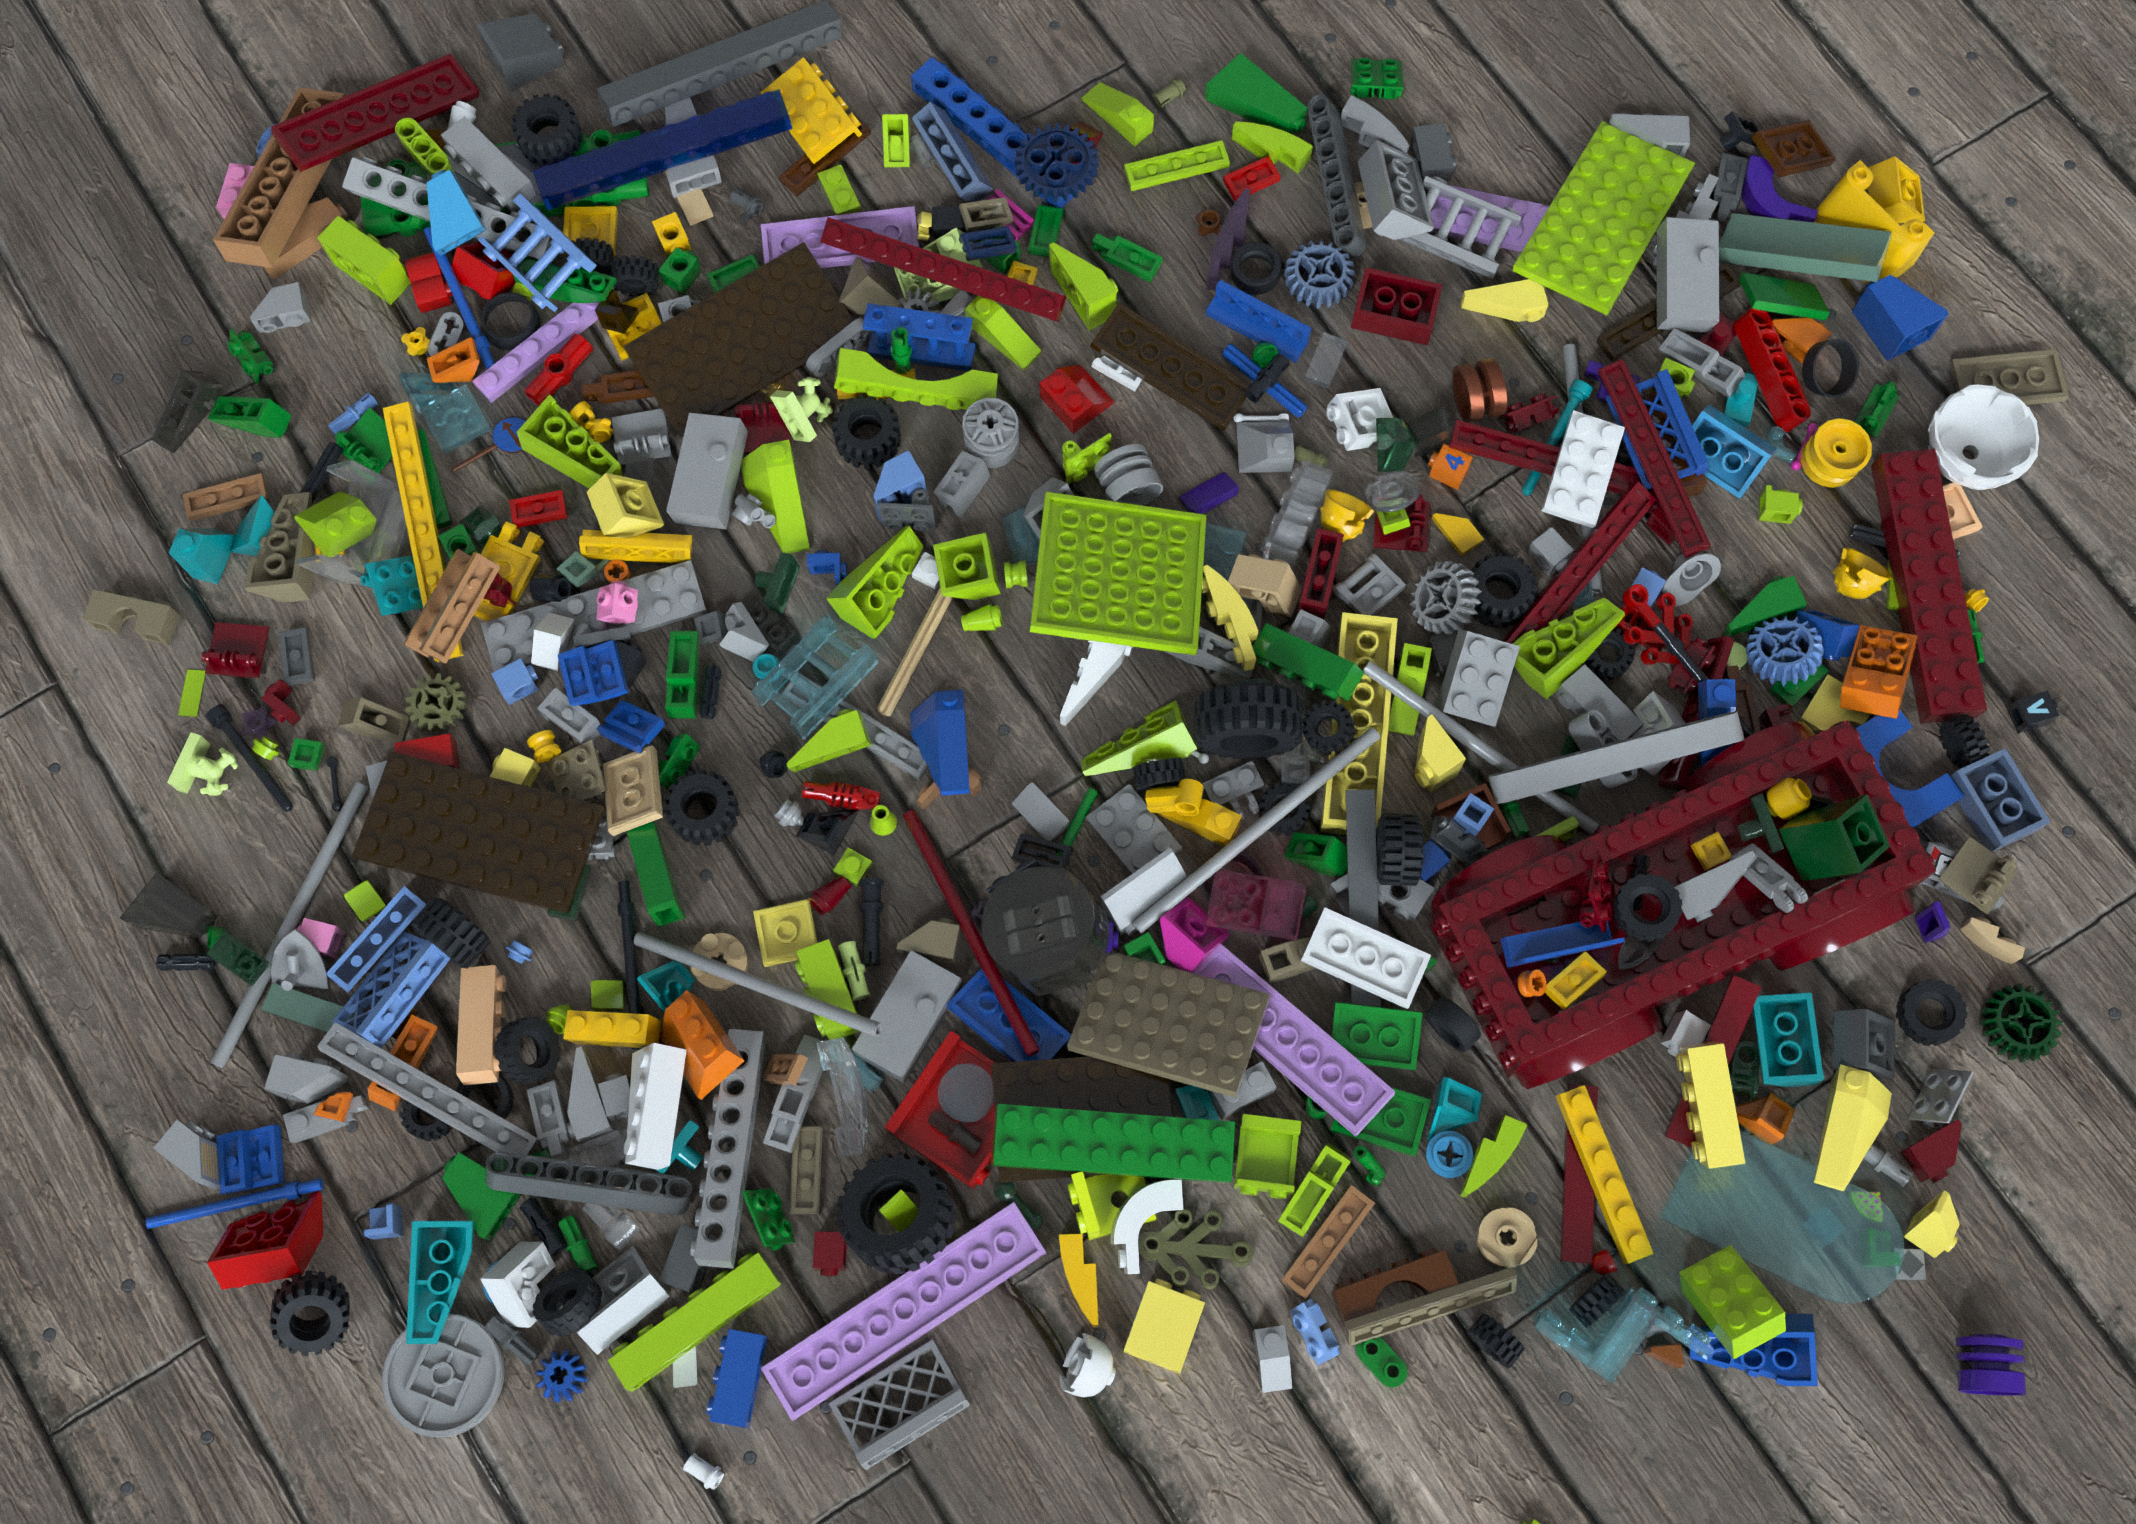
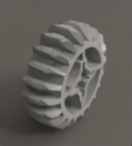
M1440 561L1436 562L1435 566H1427V573H1419L1421 581L1413 582L1417 589L1416 592L1410 593L1415 597V600L1410 605L1416 608L1412 615L1418 618V624L1424 626V629L1429 632H1435L1438 635L1455 634L1456 630H1464V623H1472L1470 616L1471 614H1478L1474 608L1475 605L1481 603L1476 599V596L1482 591L1476 588L1479 581L1473 577L1474 573L1460 563Z

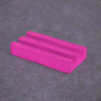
M996 189L994 195H990L987 200L1006 197L1010 211L1013 213L1014 221L1012 223L1020 230H1015L1010 224L1004 227L1009 226L1013 238L1017 241L1034 225V219L999 189Z

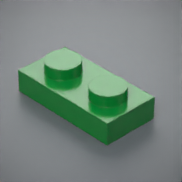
M1821 664L1820 667H1817L1815 675L1809 674L1806 682L1799 678L1796 685L1791 681H1787L1783 687L1781 681H1778L1768 692L1782 704L1790 703L1791 707H1793L1829 670Z

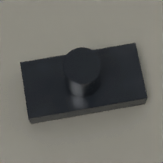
M1733 111L1724 117L1731 131L1721 137L1720 142L1727 151H1730L1741 141L1757 147L1751 138L1756 131H1759L1754 120Z

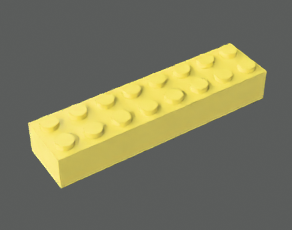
M1342 612L1336 655L1355 663L1361 670L1371 660L1393 676L1398 618ZM1364 673L1349 701L1337 698L1335 702L1337 705L1339 703L1344 705L1354 721L1356 730L1355 734H1352L1353 742L1371 727L1379 733L1381 738L1324 784L1320 833L1346 836L1345 790L1375 789L1377 832V824L1381 816L1391 692ZM1330 719L1329 737L1336 734L1339 728V723L1334 719ZM1331 751V755H1327L1326 764L1338 755L1335 751Z

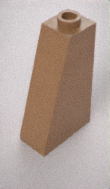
M327 197L305 207L273 268L263 267L273 281L322 248L317 237L337 216L344 220L348 217L339 203L334 205Z

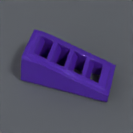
M1940 901L1932 903L1915 916V921L1925 943L1945 937L1950 930V924Z

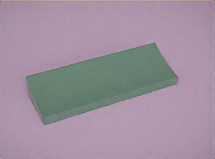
M1732 213L1727 228L1719 241V262L1877 282L1890 244L1891 232Z

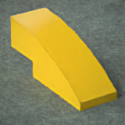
M1083 1234L1059 1235L1061 1259L1072 1295L1090 1325L1098 1327L1096 1264H1084Z

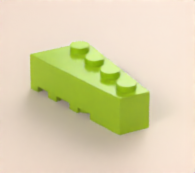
M550 394L517 431L521 448L589 489L605 473L623 476L620 463L598 442H595L582 426H579L572 419L571 415L556 403V400Z

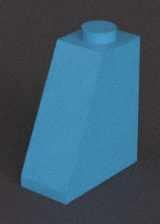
M440 170L431 176L432 180L426 182L432 244L435 252L441 256L487 231L458 178L451 170Z

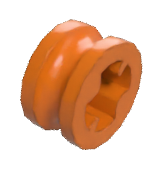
M612 560L604 568V575L610 584L613 581L630 579V570L625 562L621 560ZM619 568L622 573L619 574V578H615L613 574L615 569Z
M1540 970L1521 972L1518 977L1519 991L1524 997L1543 995L1546 990L1544 974Z

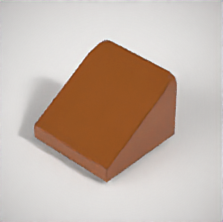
M1679 1343L1652 1345L1644 1349L1646 1355L1676 1369L1684 1367L1681 1344Z

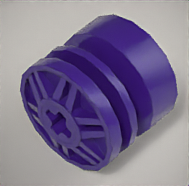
M1973 1334L1967 1337L1956 1338L1957 1347L1971 1349V1352L1956 1354L1958 1360L1971 1363V1368L1957 1371L1958 1392L2000 1396L2026 1395L2025 1373L2010 1370V1364L2024 1362V1356L2009 1354V1351L2023 1350V1340L2012 1339L1999 1334Z

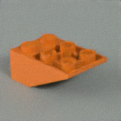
M1860 625L1843 681L1839 708L1897 719L1918 635Z

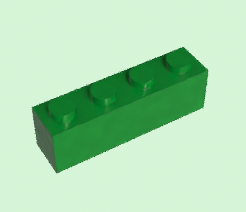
M1267 623L1252 647L1258 659L1256 661L1258 665L1267 670H1271L1274 667L1278 669V673L1291 681L1294 677L1300 679L1299 683L1312 691L1317 687L1323 690L1321 693L1334 701L1340 698L1348 702L1364 675V672L1355 663Z

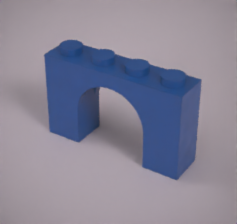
M1899 710L1897 719L1877 715L1856 728L1861 737L1860 742L1866 752L1873 756L1875 767L1880 776H1883L1879 766V755L1882 748L1904 736L1913 727L1901 710ZM1948 773L1917 790H1903L1889 783L1890 793L1895 801L1902 805L1905 818L1910 827L1912 826L1913 828L1949 808L1964 796Z

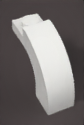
M1182 1180L1158 1181L1145 1185L1131 1194L1119 1208L1112 1225L1111 1244H1122L1123 1250H1118L1119 1268H1124V1274H1140L1138 1235L1143 1223L1150 1216L1161 1211L1183 1210Z

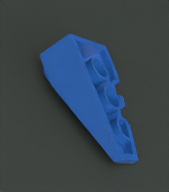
M963 689L934 692L910 713L911 737L914 743L917 744L923 760L926 761L930 774L941 795L970 793Z
M1785 1314V1332L1736 1359L1732 1358L1708 1326L1689 1328L1690 1359L1725 1369L1733 1367L1747 1371V1375L1758 1377V1375L1774 1379L1777 1384L1784 1386H1818L1813 1314Z

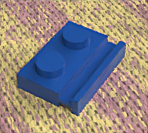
M621 700L605 718L606 723L602 727L598 726L597 730L601 736L641 754L643 752L642 747L645 744L649 745L665 726L662 718Z

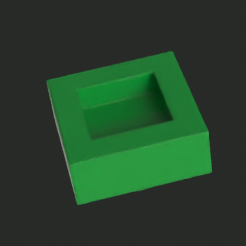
M295 738L288 765L293 768L318 771L325 745L318 741Z

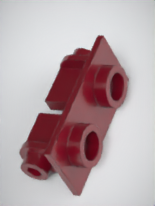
M1546 393L1530 398V404L1523 406L1522 402L1508 406L1507 413L1499 417L1507 416L1506 429L1508 432L1513 431L1516 433L1532 426L1531 415H1533L1536 424L1554 418L1555 414H1558V408L1556 404L1551 403V399L1557 398V396L1547 397Z
M497 573L484 599L490 600L489 603L498 607L505 608L506 604L516 606V602L511 599L512 584Z
M1697 637L1695 641L1691 640L1686 651L1700 669L1702 667L1707 669L1716 656L1712 653L1715 646H1709L1706 649L1704 648L1706 642ZM1680 662L1676 664L1671 674L1667 677L1669 679L1667 683L1669 687L1675 690L1678 686L1682 688L1680 691L1681 695L1686 694L1687 691L1692 693L1698 684Z

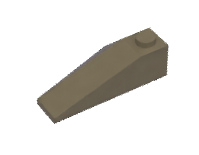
M310 492L283 495L271 519L272 526L267 536H262L259 542L261 548L256 558L252 557L248 564L244 587L246 591L284 603L311 599L314 577L313 541L294 519L295 515L312 506V495Z

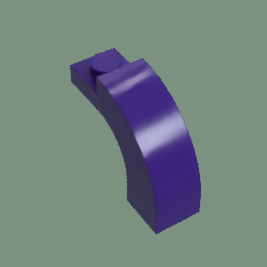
M1751 155L1747 162L1741 192L1744 205L1750 215L1814 223L1818 210L1793 204L1781 198L1773 187V168L1765 158Z

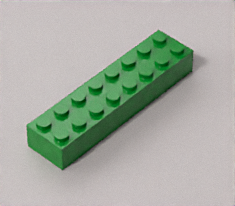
M997 1104L995 1107L991 1166L1067 1172L1083 1171V1173L1229 1183L1232 1182L1235 1122Z

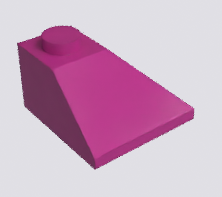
M1190 897L1184 899L1160 918L1167 958L1177 969L1191 973L1230 935L1228 931Z

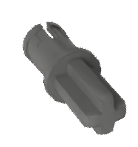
M499 1315L492 1317L486 1324L484 1329L503 1345L502 1349L504 1351L509 1349L526 1365H531L539 1356L538 1351L520 1336L521 1331L511 1328Z

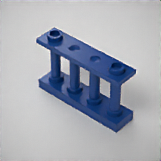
M867 303L863 329L872 331L868 347V354L871 357L894 360L890 352L892 346L891 332L895 329L897 336V327H903L908 331V343L912 348L910 363L964 371L972 370L976 350L975 343H969L973 318Z

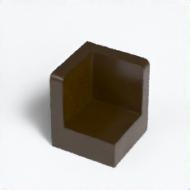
M613 289L606 300L601 301L595 309L603 329L622 334L626 333L639 314L638 308L621 304L616 291Z

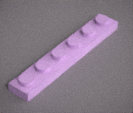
M600 302L570 304L474 379L472 382L490 403L494 402L541 365L549 355L560 350L574 334H580L597 321L598 317L595 309Z

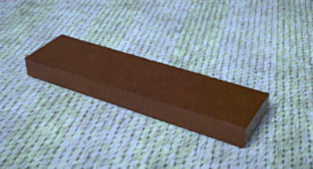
M857 118L861 123L858 129L862 135L859 138L853 132L815 164L806 154L803 155L779 176L780 182L798 197L818 180L817 173L832 168L871 134L870 128Z

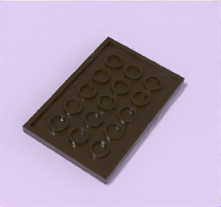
M1093 1057L991 1064L994 1111L997 1104L1172 1117L1169 1079ZM998 1166L1000 1183L1071 1178L1072 1174L1078 1173ZM1083 1173L1084 1176L1108 1175V1174Z

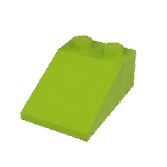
M1054 242L1049 244L1050 272L1087 329L1090 331L1104 324L1118 304L1116 299L1118 288L1112 278L1108 279L1101 269Z

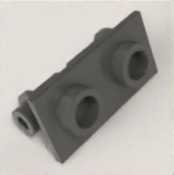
M1437 815L1434 817L1429 837L1467 866L1474 863L1477 855L1482 857L1487 851L1485 843L1471 833L1464 836L1465 829L1453 821L1451 817L1446 818L1442 816L1440 818Z

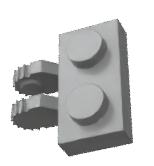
M1253 761L1202 783L1203 790L1209 801L1221 806L1229 805L1231 811L1242 815V820L1244 819V813L1236 800L1244 797L1250 811L1253 814L1259 812V806L1252 793L1263 789L1264 783Z

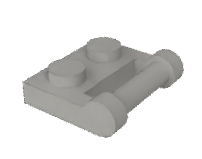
M1372 553L1365 559L1366 562L1342 583L1338 582L1332 587L1334 594L1343 600L1356 614L1374 616L1402 592L1406 586L1378 556ZM1372 570L1378 573L1355 594L1349 591Z

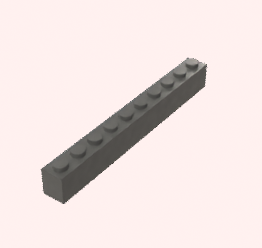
M827 0L596 88L600 108L613 127L838 40L842 38L840 17Z

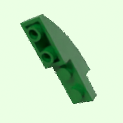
M526 256L517 269L525 275L538 260ZM549 264L535 279L533 284L541 291L562 267ZM582 267L579 270L576 268L550 298L572 303H598L606 300L617 280L615 277L595 271L589 273ZM514 276L517 283L523 284Z

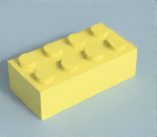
M1712 1041L1679 1046L1680 1053L1676 1054L1678 1070L1683 1071L1685 1083H1681V1090L1684 1101L1688 1100L1691 1112H1686L1689 1130H1693L1695 1133L1696 1141L1691 1143L1694 1159H1698L1700 1164L1709 1169L1745 1164L1724 1043Z

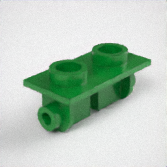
M230 329V337L227 342L230 353L239 359L245 374L250 375L256 384L259 383L260 374L269 375L273 372V363L264 351L253 353L260 350V345L250 332L242 330L236 335L233 329Z
M1888 381L1882 386L1875 384L1855 420V423L1860 425L1867 434L1875 438L1878 437L1900 395L1896 394L1897 385L1894 382Z
M679 733L677 737H673L671 744L665 752V755L670 758L669 761L661 759L658 764L660 786L663 785L669 792H671L669 787L672 783L674 785L679 783L677 778L681 775L683 777L700 748L688 734L682 735Z

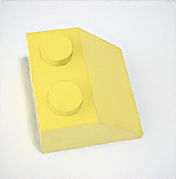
M605 473L587 491L592 509L595 512L604 536L631 538L661 528L664 525L646 481Z
M1431 714L1427 717L1420 734L1414 772L1416 773L1415 778L1422 788H1427L1432 793L1458 776L1466 758Z

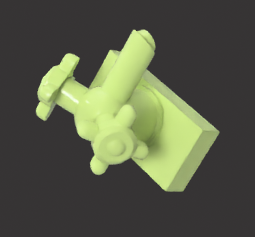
M807 377L799 381L798 386H804V394L802 396L794 395L792 391L777 390L770 396L794 440L812 441L817 435L808 417L816 411L818 414L817 421L822 422L824 418L833 412L829 405L830 398L826 397L824 402L821 403L818 395L815 394V386L821 384L819 379Z
M191 732L167 783L177 791L188 794L195 777H198L208 782L206 788L200 789L201 794H208L210 796L220 795L223 790L228 789V784H219V779L223 775V769L228 765L236 769L238 764L234 754L225 750V748L219 749L222 756L216 761L205 757L211 744L201 735Z

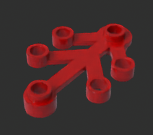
M1641 584L1628 587L1623 594L1624 603L1631 608H1636L1653 629L1661 620L1647 604L1649 597L1647 589ZM1664 593L1656 599L1657 607L1662 610V622L1673 636L1674 628L1680 632L1679 638L1685 646L1683 648L1686 650L1691 642L1692 618L1688 614H1681L1674 618L1673 607L1676 604L1675 597L1671 593ZM1664 598L1667 600L1668 606L1665 604ZM1681 619L1684 621L1685 626L1682 625ZM1637 626L1626 629L1623 634L1624 640L1628 644H1635L1640 641L1665 644L1655 631L1641 630ZM1631 632L1635 634V639L1632 637ZM1654 647L1645 649L1641 653V660L1645 665L1659 662L1676 666L1680 662L1675 655L1671 656L1669 652H1659Z

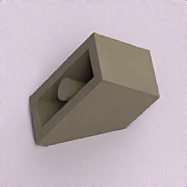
M359 697L345 700L337 726L361 736L397 743L402 742L410 717Z
M940 918L939 922L931 920L897 944L898 954L908 956L912 950L930 961L955 965L961 935L960 925H955V921Z

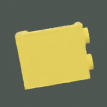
M1156 1279L1155 1283L1149 1281L1124 1348V1353L1180 1374L1205 1302L1200 1301L1201 1295L1184 1289L1182 1294L1171 1290L1173 1285L1160 1279Z

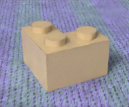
M1238 554L1228 580L1240 597L1260 600L1266 613L1292 618L1302 591L1298 580L1286 561L1281 559L1266 560L1254 554H1249L1248 556Z

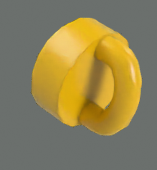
M581 401L569 412L572 419L584 429L585 423L583 421L586 418H589L588 421L595 420V415L592 411L593 407L586 401Z

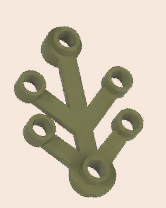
M1187 1209L1178 1210L1174 1220L1159 1233L1149 1231L1142 1234L1138 1240L1139 1255L1147 1261H1157L1170 1275L1172 1283L1177 1287H1183L1188 1283L1189 1272L1184 1267H1177L1167 1254L1179 1255L1201 1279V1284L1206 1289H1214L1218 1285L1219 1275L1215 1270L1208 1269L1197 1256L1229 1259L1231 1264L1238 1268L1248 1266L1253 1256L1251 1246L1244 1241H1237L1232 1246L1198 1244L1211 1231H1217L1221 1227L1222 1217L1215 1211L1208 1212L1204 1217V1222L1180 1242L1168 1240L1180 1229H1187L1191 1226L1192 1214ZM1181 1215H1185L1188 1217L1189 1221L1186 1223H1181L1178 1220V1217ZM1214 1217L1218 1220V1224L1210 1225L1207 1220ZM1150 1241H1154L1155 1243H1157L1158 1247L1154 1250H1151L1147 1247L1146 1244ZM1242 1248L1247 1254L1240 1257L1235 1251ZM1180 1272L1186 1278L1183 1281H1178L1174 1275ZM1212 1275L1215 1278V1282L1207 1283L1204 1277Z

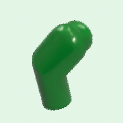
M1357 1146L1354 1149L1353 1155L1369 1171L1366 1175V1181L1375 1186L1380 1185L1381 1179L1385 1178L1384 1168L1365 1146Z

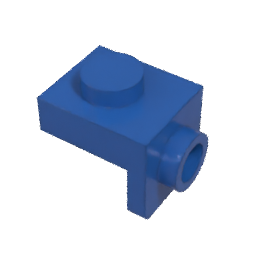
M821 550L814 552V554H807V565L810 574L834 573L836 586L847 576V563L842 562L840 553H830Z

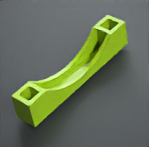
M840 348L836 362L834 389H840L845 393H865L868 396H875V398L881 396L890 397L900 402L915 401L925 406H946L950 410H967L968 407L978 400L996 398L998 374L970 370L963 375L948 380H916L888 370L874 360L867 352Z

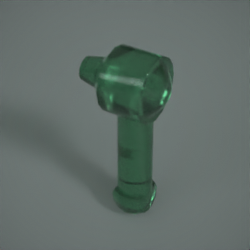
M998 1180L995 1183L994 1195L999 1201H1008L1010 1204L1014 1202L1023 1217L1029 1222L1030 1227L1038 1229L1042 1226L1043 1218L1040 1214L1037 1215L1015 1193L1016 1189L1013 1182L1000 1183Z

